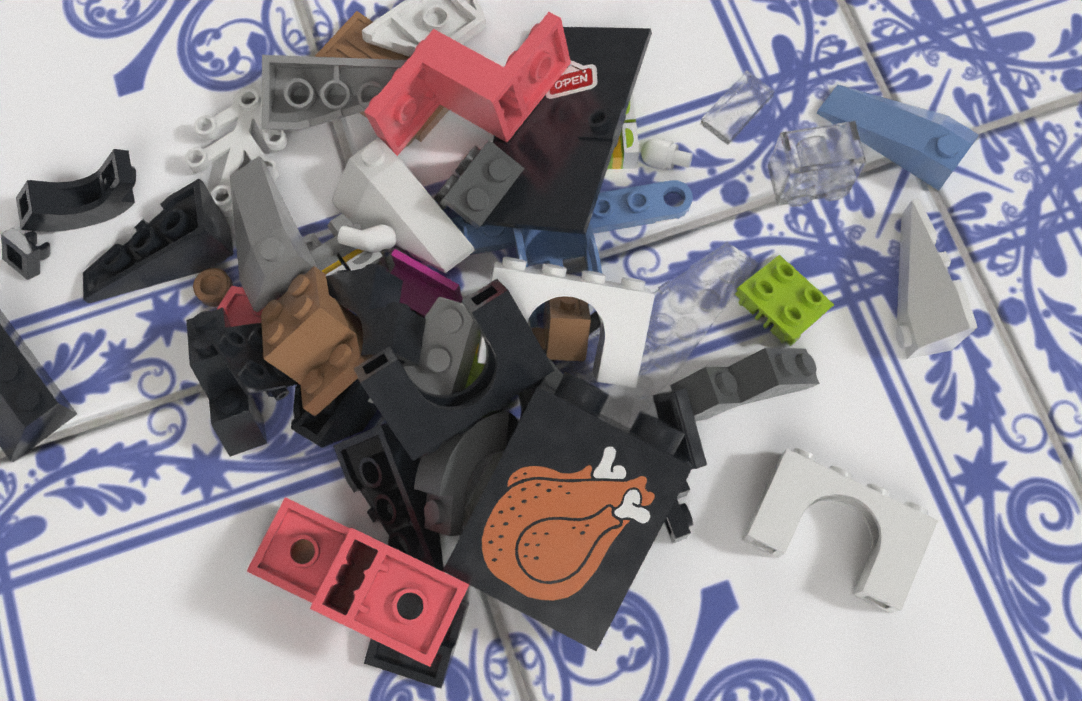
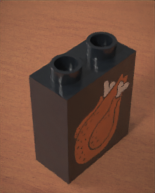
M565 372L556 390L543 383L537 387L443 571L586 647L597 651L693 467L686 457L676 453L685 433L643 411H639L631 429L601 414L610 396L608 393Z

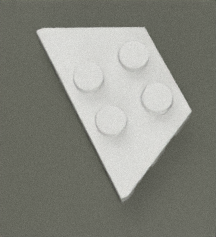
M404 0L362 30L363 40L367 43L410 57L419 42L424 40L433 29L463 45L486 28V17L482 6L478 4L477 0Z

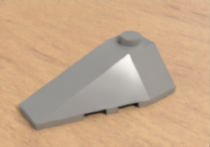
M262 55V129L299 131L363 112L368 107L371 99L382 91L392 79L394 72L402 67L407 60Z
M260 156L230 175L239 279L253 310L256 312L265 308L270 301L277 300L285 294L291 282L298 275H305L313 266L317 267L264 160Z

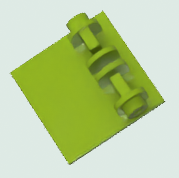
M780 255L737 288L738 292L735 294L740 299L738 304L746 308L752 315L759 310V313L754 318L755 320L759 321L765 315L768 320L764 323L763 327L767 329L773 323L774 326L770 332L780 340L781 344L786 342L790 347L799 340L802 333L834 306L819 289L813 286Z

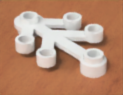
M247 86L240 89L234 95L233 105L216 116L203 115L198 117L194 123V128L200 138L204 140L214 139L220 129L237 121V125L234 131L204 149L193 147L185 154V161L190 169L194 172H202L209 167L211 162L228 153L220 185L216 186L210 193L223 217L233 216L230 175L241 169L245 152L251 161L260 156L267 167H273L270 174L274 181L279 176V169L275 161L265 156L250 134L254 121L264 132L263 138L271 150H281L288 142L284 130L262 129V89L256 86ZM255 99L253 103L246 104L249 100ZM207 124H211V125H212L209 130H207V131H202V128H203L205 125H207ZM281 135L278 141H270L272 136ZM203 156L200 162L192 163L195 157ZM229 194L225 201H218L221 196Z

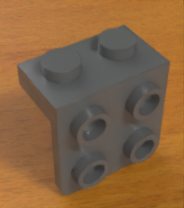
M488 140L481 149L474 145L455 169V172L460 176L457 177L452 174L433 199L442 210L447 206L478 229L524 168Z

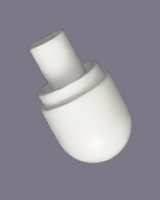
M660 138L649 139L644 143L641 150L642 159L647 165L664 170L673 169L674 165L689 168L693 156L692 153L679 151L678 144H674L673 141Z

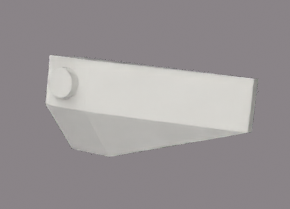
M379 137L349 158L331 201L353 225L358 222L362 229L380 224L393 228L396 235V246L408 251L410 256L444 273H447L475 251L472 244L411 171Z
M919 198L911 200L901 215L896 339L899 347L905 349L907 359L952 351L977 328L966 290L960 279L952 281L947 268L950 266L951 260L946 251H937L935 247L937 239L936 230Z

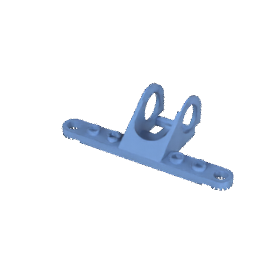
M678 180L600 192L586 235L492 225L480 226L476 229L474 226L465 223L462 217L450 219L474 247L475 251L470 255L515 247L517 259L527 261L526 267L543 263L564 267L563 260L584 256L587 271L602 273L599 252L594 237L595 233L653 224L662 220L679 219L689 212L693 195L691 189L685 183ZM677 192L678 195L681 194V197H683L684 203L678 207H671L665 203L663 198L667 193ZM405 250L407 256L422 263V261L410 256L409 252ZM545 302L538 306L530 315V328L538 327L537 314L544 313Z

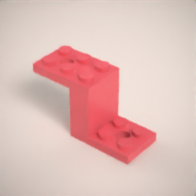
M548 12L540 23L532 27L528 38L520 48L510 54L504 67L433 29L424 40L419 42L414 53L403 66L394 72L392 79L382 91L371 99L364 111L377 137L398 156L438 106L442 105L507 143L571 64L562 20L560 17Z
M286 497L247 569V572L311 602V610L429 667L469 587V584L352 527L348 528ZM301 540L310 541L315 549L312 560L305 564L296 562L292 556L294 545ZM406 593H415L423 601V611L415 619L403 618L398 612V600Z

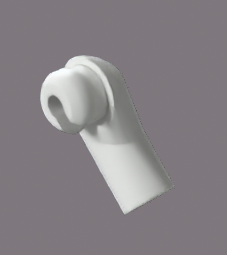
M382 224L363 230L343 225L338 233V243L370 253H376L391 249L396 243V235L393 228Z

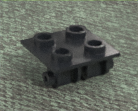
M262 323L206 330L205 334L246 395L266 391L268 397H274L276 401H279L289 394L287 387L299 385L298 382L264 360Z

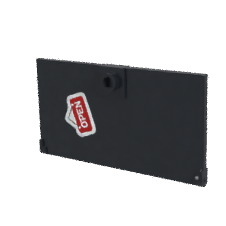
M563 27L571 64L507 143L494 136L492 143L520 164L524 170L481 226L492 225L586 235L614 147L617 146L626 118L625 114L652 35L651 28ZM463 218V221H464L465 223L471 225L469 222H467V221Z

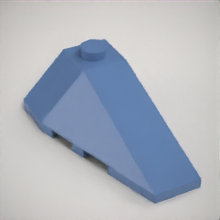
M838 84L817 111V114L938 191L979 136V134L948 115Z

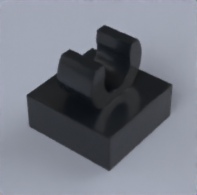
M13 227L1 233L2 260L27 280L39 275L40 261L47 259L51 254L50 243L45 242L40 246H36L37 233L35 231H30L23 235Z

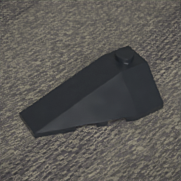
M197 179L168 196L160 204L163 210L149 223L144 219L141 220L134 227L137 232L124 245L114 244L83 272L84 301L92 303L197 274L234 255L230 227L202 180Z
M388 423L381 424L333 445L348 485L354 493L358 491L362 493L371 507L367 514L372 522L380 521L388 533V545L444 572L440 534L424 528V508L427 493L414 489L417 469L422 456L412 461Z

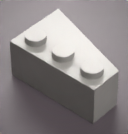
M438 297L425 316L426 322L419 365L407 366L404 369L412 381L422 390L436 395H449L465 389L481 333L463 303Z

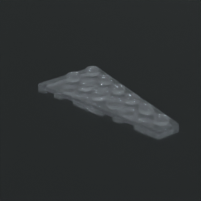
M726 242L691 265L690 269L672 281L668 280L659 286L658 290L653 292L655 297L636 388L596 381L592 371L600 328L589 335L585 361L555 360L552 363L563 375L565 372L570 373L608 393L610 396L601 414L631 429L639 411L646 413L654 403L653 395L659 394L665 389L738 292L737 288L756 269L758 262Z

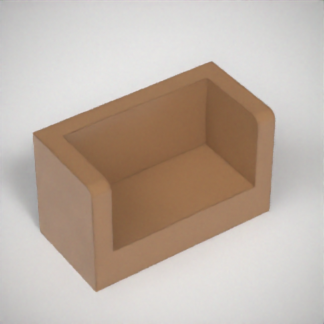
M568 296L552 298L545 302L543 318L546 356L550 360H586L591 323L587 302Z

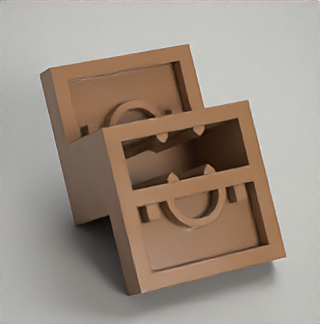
M315 266L305 275H298L291 282L288 291L278 300L270 301L262 311L264 360L301 385L303 409L316 416L358 378L354 368L368 360L361 356L363 328L359 317L329 295L326 274Z

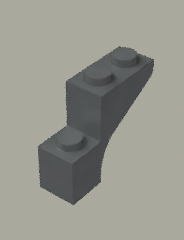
M764 348L728 367H704L671 384L670 387L671 390L687 388L695 421H701L744 404L806 390L820 383L816 375L815 361L806 349Z

